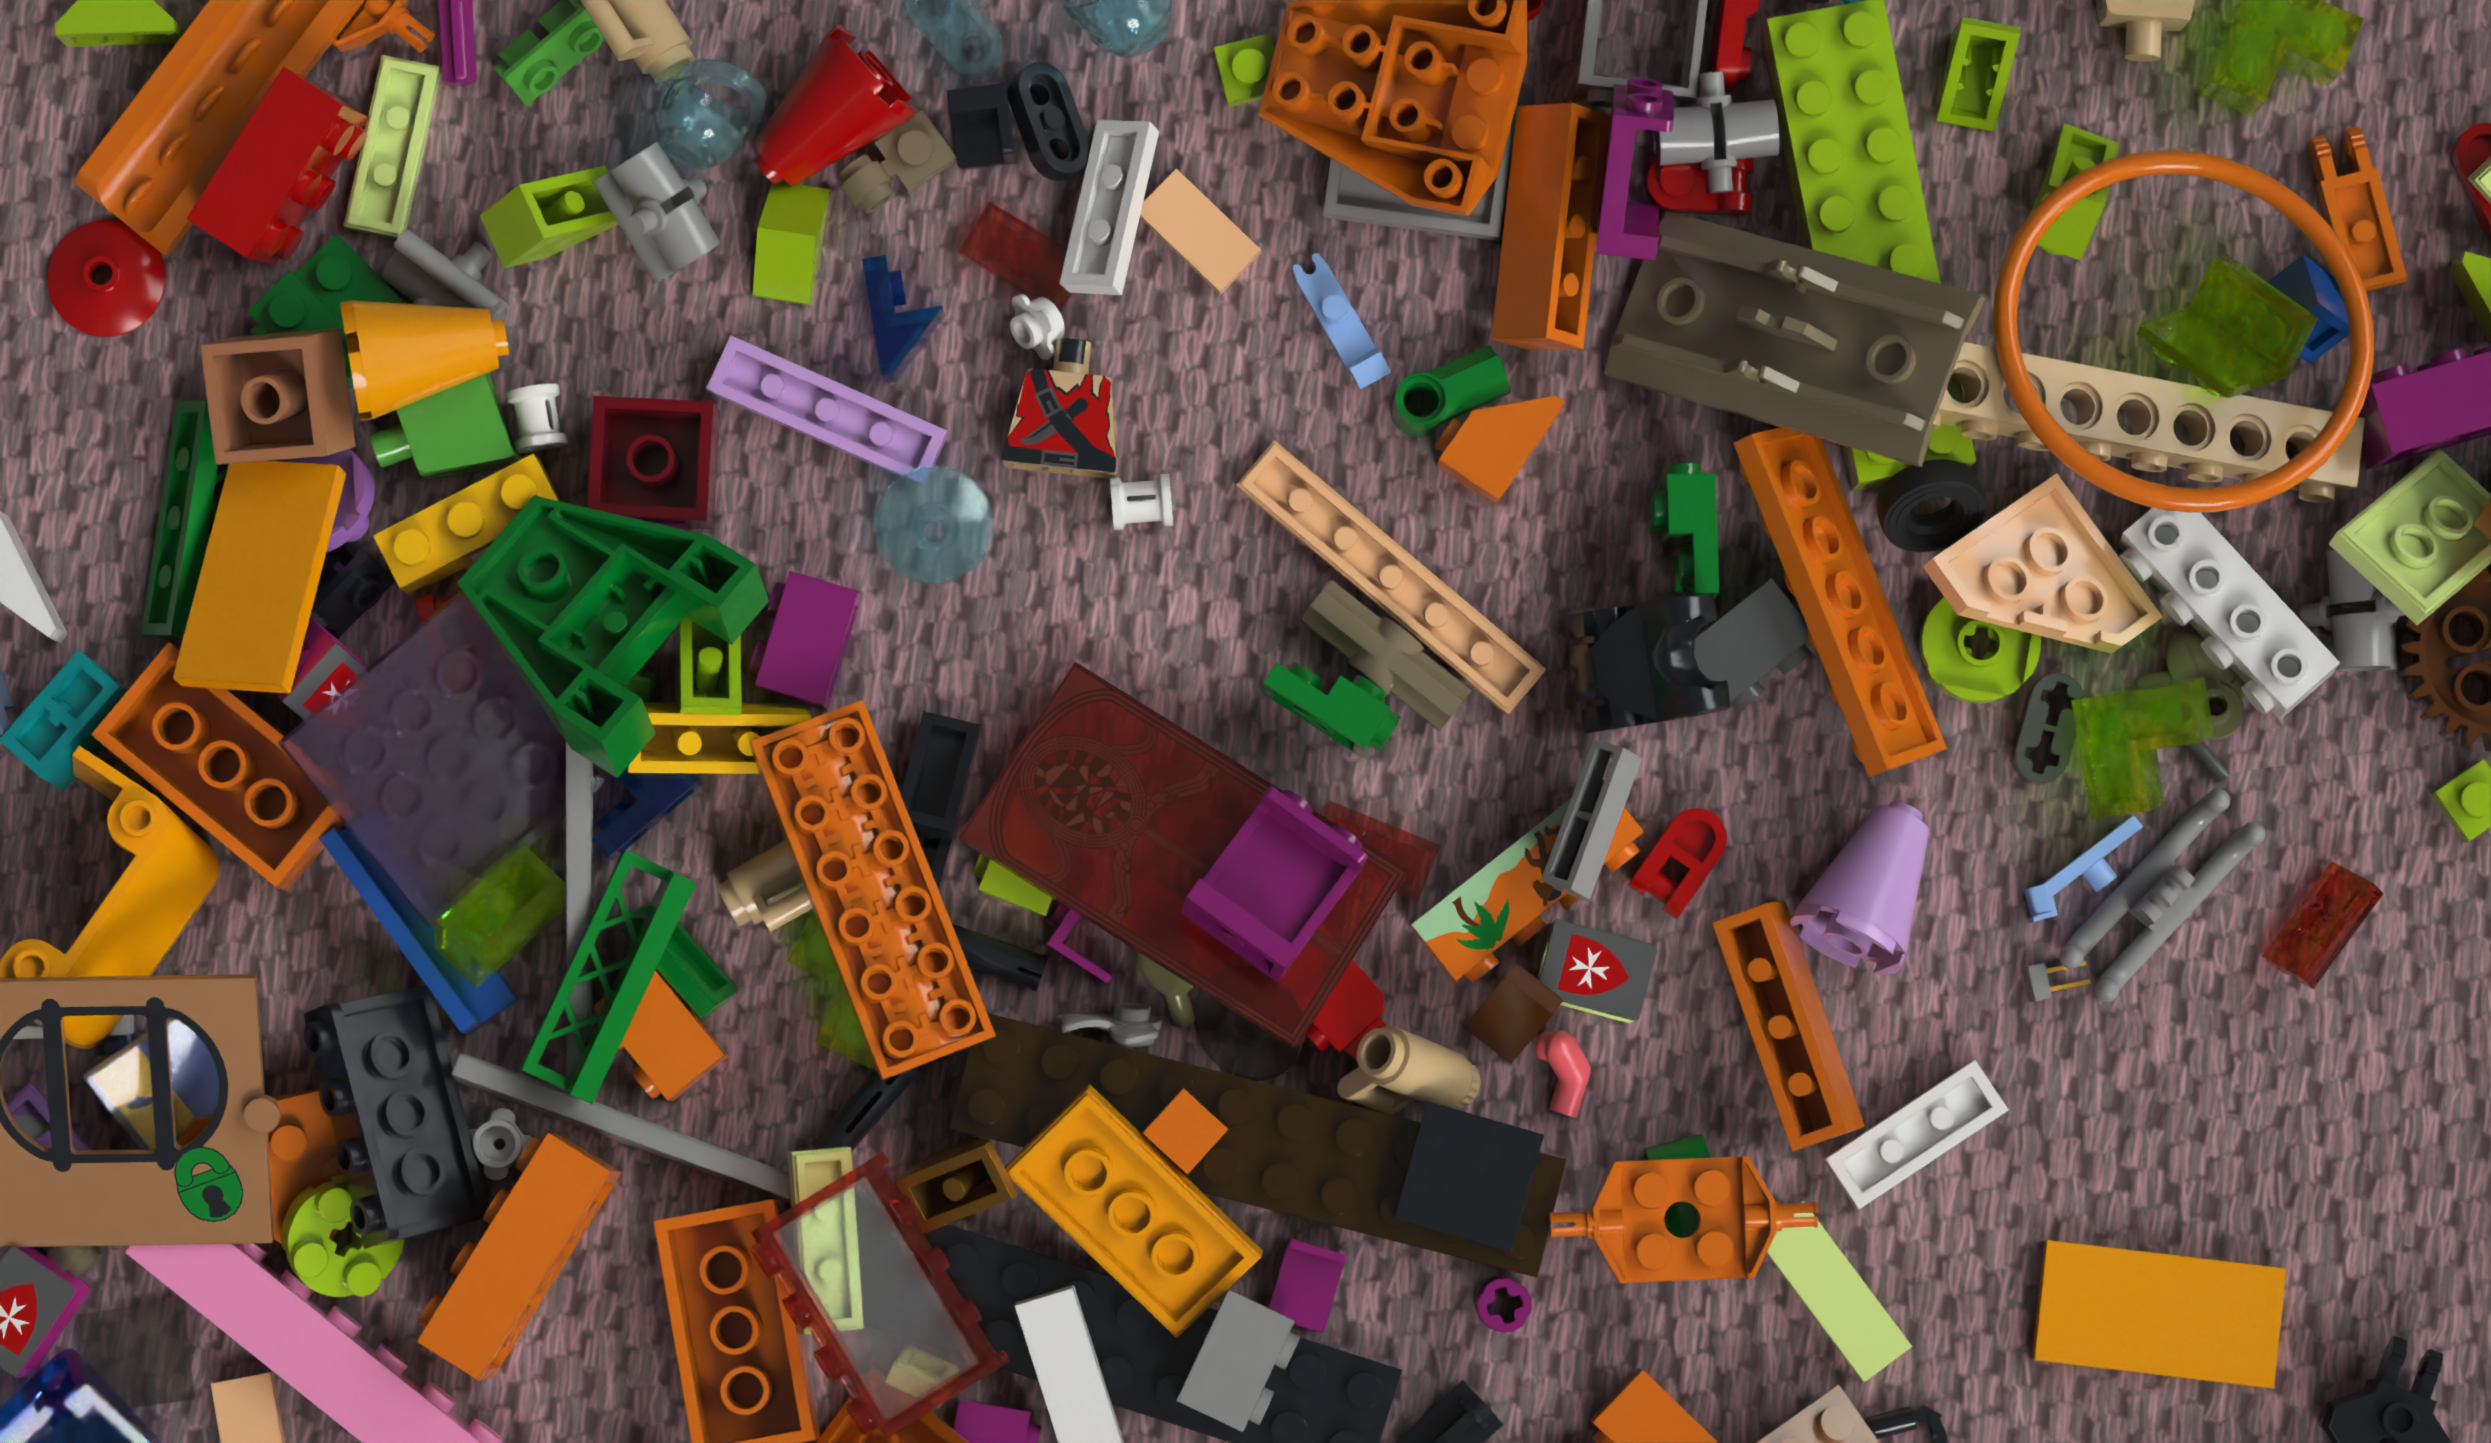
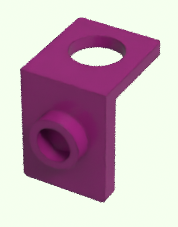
M1091 876L1078 897L1071 892L1068 893L1090 906L1103 885ZM1060 903L1050 919V922L1058 928L1047 945L1109 986L1114 979L1112 975L1065 945L1082 919V916Z
M1289 1238L1268 1308L1294 1319V1325L1323 1333L1348 1255Z

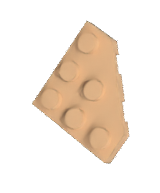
M2057 473L1939 553L1923 566L1924 570L1959 616L2110 654L2163 617Z

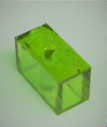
M523 844L436 921L434 948L475 988H478L563 912L566 883Z

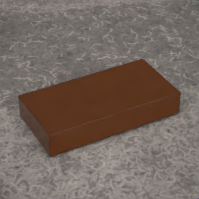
M1515 963L1464 1028L1512 1064L1554 1014L1563 1000L1532 974Z

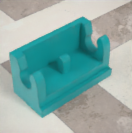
M78 650L2 735L0 742L40 778L65 791L76 778L73 775V753L78 746H81L94 756L97 755L104 745L91 734L129 689L115 680L107 669Z

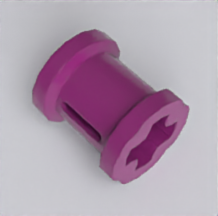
M1505 1277L1494 1278L1486 1282L1478 1291L1475 1300L1476 1313L1481 1322L1488 1328L1501 1333L1513 1332L1521 1328L1532 1310L1531 1297L1527 1289L1515 1280ZM1499 1288H1504L1505 1293L1509 1296H1518L1520 1306L1511 1309L1512 1319L1507 1322H1503L1499 1314H1489L1487 1310V1304L1496 1300L1495 1290Z

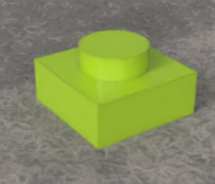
M1271 33L1214 47V55L1228 108L1262 99L1275 51Z
M2484 759L2479 760L2431 793L2464 843L2471 841L2491 827V768Z

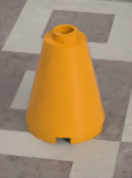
M356 300L340 302L344 333L347 336L350 368L361 421L375 419L499 369L498 356L509 355L504 320L491 321L489 309Z

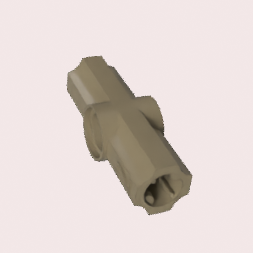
M1333 580L1319 593L1300 618V622L1307 626L1308 630L1310 629L1323 642L1332 646L1348 659L1347 665L1355 673L1377 685L1387 693V696L1391 693L1439 732L1471 693V690L1462 681L1423 653L1425 648L1411 634L1385 616L1379 618Z

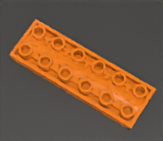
M209 0L81 167L74 184L122 220L162 254L169 257L193 225L186 218L282 67L284 66L307 77L365 0Z
M864 700L750 741L757 768L871 1059L881 1080L994 1038L996 1036Z

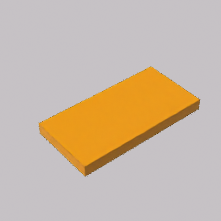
M279 461L229 463L173 674V679L181 686L291 693L346 473L339 465Z
M1090 1084L1005 1165L1010 1179L1176 1338L1262 1257L1263 1250Z
M2044 1240L2032 1360L2274 1389L2286 1268Z

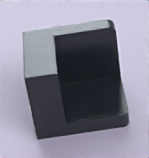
M1006 83L946 90L959 169L969 170L1017 163Z

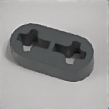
M2053 673L2044 676L2032 686L2028 694L2012 750L2011 762L2016 774L2029 784L2043 785L2050 783L2062 775L2068 765L2084 709L2085 696L2081 685L2075 678L2067 674ZM2056 685L2064 687L2063 697L2072 701L2070 709L2066 708L2058 712L2053 726L2045 723L2049 704L2041 701V693H2049ZM2042 733H2047L2051 735L2047 754L2056 758L2055 765L2046 766L2041 770L2040 774L2032 771L2033 761L2025 758L2024 754L2026 749L2036 748L2040 743Z

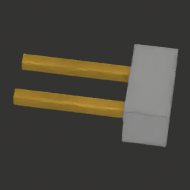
M2083 961L2080 966L2087 965L2086 961ZM2045 963L2022 967L2030 1003L2052 998L2051 992L2091 984V981L2087 979L2050 987L2047 973L2068 968L2062 965L2046 969Z

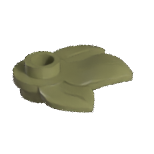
M2179 630L2174 633L2168 647L2166 661L2168 671L2138 677L2135 682L2137 692L2150 712L2160 720L2172 723H2186L2187 727L2195 735L2206 740L2225 739L2235 733L2242 722L2244 715L2242 700L2245 695L2241 687L2245 683L2230 666L2222 670L2210 660L2200 645L2205 640L2201 635ZM2207 702H2217L2222 705L2225 713L2220 716H2212L2205 711L2203 705Z

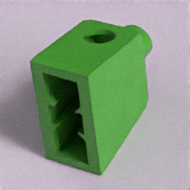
M489 373L397 409L400 424L369 435L381 468L413 457L419 474L426 481L505 468L520 460Z

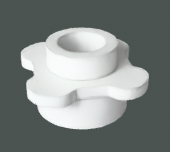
M1024 294L1014 296L1012 298V306L1015 310V317L1012 318L1010 323L1013 337L1021 347L1025 349L1033 348L1041 359L1048 360L1055 355L1052 343L1056 342V339L1062 338L1065 332L1064 321L1058 308L1045 297H1038L1030 301Z
M506 1108L494 1110L490 1121L484 1123L479 1129L469 1130L474 1153L479 1161L484 1164L485 1175L492 1180H502L507 1177L509 1168L518 1161L529 1142L533 1139V1137L524 1135L515 1124V1114ZM498 1138H502L505 1141V1147L502 1150H497L494 1146V1142Z

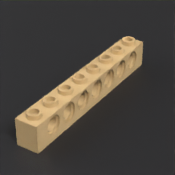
M1964 342L1951 375L1964 388V402L1960 403L1954 400L1946 388L1933 422V430L1939 429L1941 424L1962 428L1961 435L1970 439L1995 440L1998 435L2019 438L2018 446L2022 448L2049 451L2033 433L2021 414L2013 412L2006 405L2004 389L2007 386L2000 370L1996 348ZM2022 353L2028 375L2039 398L2054 420L2072 439L2101 461H2109L2111 456L2131 459V467L2141 471L2163 472L2167 470L2168 466L2187 470V478L2201 482H2221L2223 477L2243 480V482L2253 480L2274 471L2290 461L2286 454L2287 441L2292 442L2297 447L2299 453L2304 450L2321 432L2333 413L2331 411ZM2062 398L2069 400L2077 410L2076 424L2069 422L2063 416L2060 406ZM2118 409L2126 411L2132 418L2134 426L2132 435L2123 431L2119 426L2117 420ZM2357 418L2352 430L2341 446L2324 465L2307 479L2290 488L2291 490L2299 491V499L2313 503L2334 502L2335 496L2357 488L2365 418ZM2175 419L2181 421L2188 429V445L2183 444L2177 439L2173 428ZM2231 430L2237 432L2244 441L2245 451L2243 456L2238 454L2231 446Z

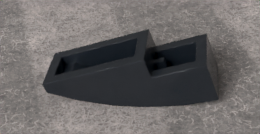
M923 711L901 796L941 895L973 767L981 725Z

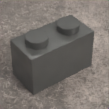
M1772 578L1696 637L1694 643V656L1699 670L1710 680H1727L1730 703L1737 713L1765 691L1758 682L1776 667L1783 675H1786L1812 653L1805 646L1809 639L1804 617Z

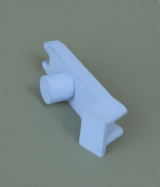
M1314 253L1312 255V263L1316 270L1313 274H1306L1299 264L1293 265L1292 272L1300 291L1342 364L1361 390L1388 375L1391 371L1381 351L1372 342L1330 267L1318 253Z
M2135 815L2127 818L2041 885L2024 890L2031 918H2028L2029 923L2057 916L2053 896L2081 874L2095 892L2105 887L2117 877L2103 857L2143 827Z

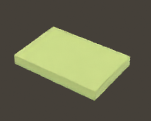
M2439 448L2337 531L2329 545L2411 621L2419 625L2491 564V541L2473 525L2491 498V494Z

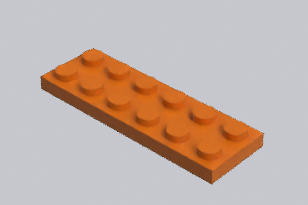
M1779 427L1754 433L1734 442L1733 445L1739 457L1740 472L1744 480L1751 486L1762 514L1763 529L1774 543L1784 568L1785 583L1789 591L1796 597L1807 624L1809 642L1820 656L1829 679L1831 696L1834 702L1841 708L1852 735L1854 753L1863 763L1868 777L1946 750L1947 746L1822 439Z

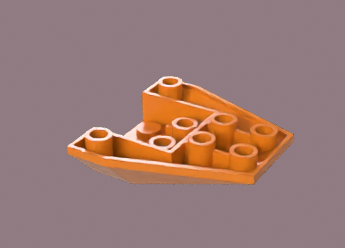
M1297 0L1287 2L1258 116L1412 206L1469 216L1499 174L1527 65V0Z

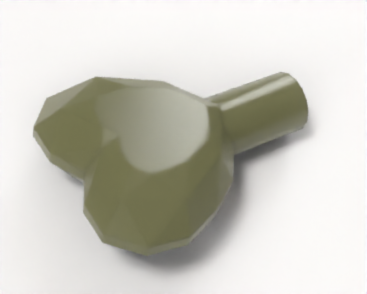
M1140 937L1197 974L1200 973V960L1187 942L1172 940L1165 943L1150 937ZM1133 949L1136 968L1151 987L1165 996L1173 1026L1186 1027L1191 1025L1195 1021V1014L1188 991L1193 986Z

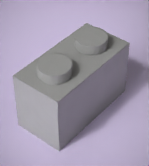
M1228 1289L1177 1401L1241 1432L1244 1431L1248 1421L1260 1425L1274 1395V1391L1264 1387L1274 1365L1284 1370L1286 1369L1300 1339V1336L1290 1332L1295 1320Z

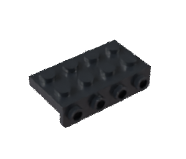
M427 985L341 1004L337 1002L329 1003L303 1014L306 1023L304 1028L305 1045L309 1054L315 1058L321 1081L319 1089L320 1103L324 1112L331 1119L337 1142L335 1145L336 1164L347 1180L352 1200L350 1217L354 1229L361 1235L364 1249L481 1221L489 1205L456 1079L452 1076L453 1068L435 999Z

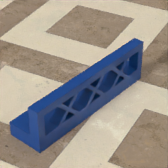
M378 807L372 808L344 830L340 831L333 828L319 838L461 1033L471 1035L518 1000L516 994Z

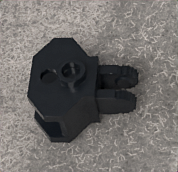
M2397 1336L2391 1337L2388 1345H2386L2375 1379H2367L2364 1389L2326 1403L2319 1426L2329 1442L2379 1443L2384 1438L2386 1443H2451L2433 1414L2437 1401L2431 1399L2442 1366L2443 1354L2432 1349L2427 1350L2419 1362L2411 1391H2407L2395 1386L2401 1366L2407 1355V1340Z

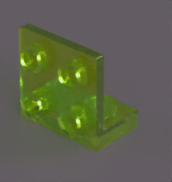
M2223 254L2213 258L2189 307L2142 322L2137 335L2152 345V351L2159 358L2169 363L2178 364L2197 377L2198 384L2205 391L2215 396L2231 398L2287 378L2318 317L2228 254Z

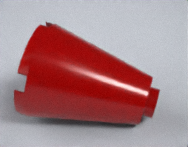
M835 25L827 32L753 142L754 147L759 153L753 159L755 165L775 185H778L783 180L791 186L799 184L909 121L918 112L915 106L908 104L911 97L870 50L866 53L861 50L857 54L849 46L857 37L841 25Z

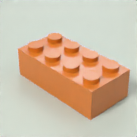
M168 642L91 735L272 885L289 891L324 849L325 846L319 838L333 828L339 830L364 801V798L233 690L181 686L173 679L180 647Z
M548 1132L545 1138L539 1140L534 1137L529 1142L515 1166L516 1169L523 1172L512 1190L505 1191L501 1189L497 1193L482 1219L490 1224L480 1241L477 1240L475 1243L468 1241L451 1266L450 1272L456 1275L457 1278L449 1291L444 1292L442 1296L436 1293L428 1302L417 1321V1324L424 1328L417 1340L419 1344L478 1381L495 1377L623 1173L563 1134Z
M770 1199L653 1221L691 1443H802L820 1438L803 1334L799 1331L798 1305L795 1299V1288L779 1199Z

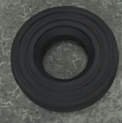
M1946 459L1924 461L1922 468L1911 465L1899 471L1885 483L1877 498V515L1885 536L1896 547L1912 552H1931L1950 547L1975 530L1981 524L1986 512L1985 495L1981 482L1975 472L1963 463ZM1950 497L1953 499L1947 507L1932 514L1913 515L1909 513L1914 506L1930 498Z

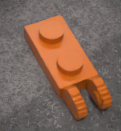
M2359 126L2344 129V150L2348 156L2353 173L2339 177L2336 174L2330 146L2324 135L2309 138V155L2315 177L2319 182L2316 185L2324 219L2348 250L2359 271L2366 292L2371 293L2405 284L2407 282V274L2377 167L2373 168L2361 129Z

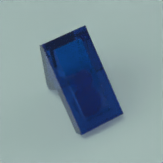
M886 255L864 258L862 262L881 376L885 384L898 381L944 319L945 312L943 306H935L897 313L896 306L907 305L901 270L890 271Z
M625 769L618 778L638 801L630 808L623 801L607 812L597 822L596 825L601 832L592 841L608 859L614 861L620 856L623 848L627 850L704 783L695 773H628Z

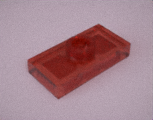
M989 202L960 248L959 255L1032 299L1038 297L1049 299L1061 314L1074 294L1069 293L1059 284L1067 248Z
M2332 861L2262 957L2275 969L2314 989L2382 897L2383 892L2374 883Z

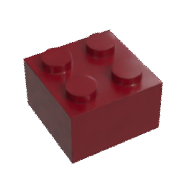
M594 396L587 508L643 521L685 523L688 528L714 530L720 411L716 404L712 401Z

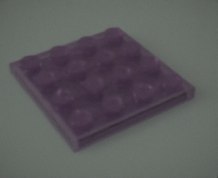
M461 590L277 742L427 927L432 929L437 927L566 817V741ZM594 763L593 793L613 777L612 774Z

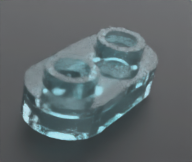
M905 0V9L910 23L955 73L968 79H981L992 74L998 68L1004 52L1001 34L972 0H944L946 2V9L937 16H932L925 12L924 5L928 0ZM970 41H979L985 46V52L978 59H969L963 54L964 46Z

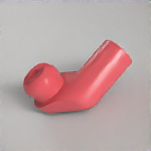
M1545 1030L1536 1040L1535 1052L1539 1059L1549 1062L1558 1078L1548 1110L1577 1119L1590 1077L1591 1066L1573 1035L1565 1030H1560L1559 1032Z

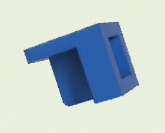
M2305 255L2299 257L2259 289L2272 338L2309 364L2350 335L2344 301L2334 276Z

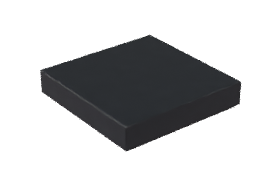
M1426 1101L1393 1219L1512 1252L1544 1134Z

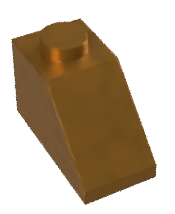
M978 1136L932 1153L895 1180L922 1234L1011 1200L1018 1195L992 1141Z

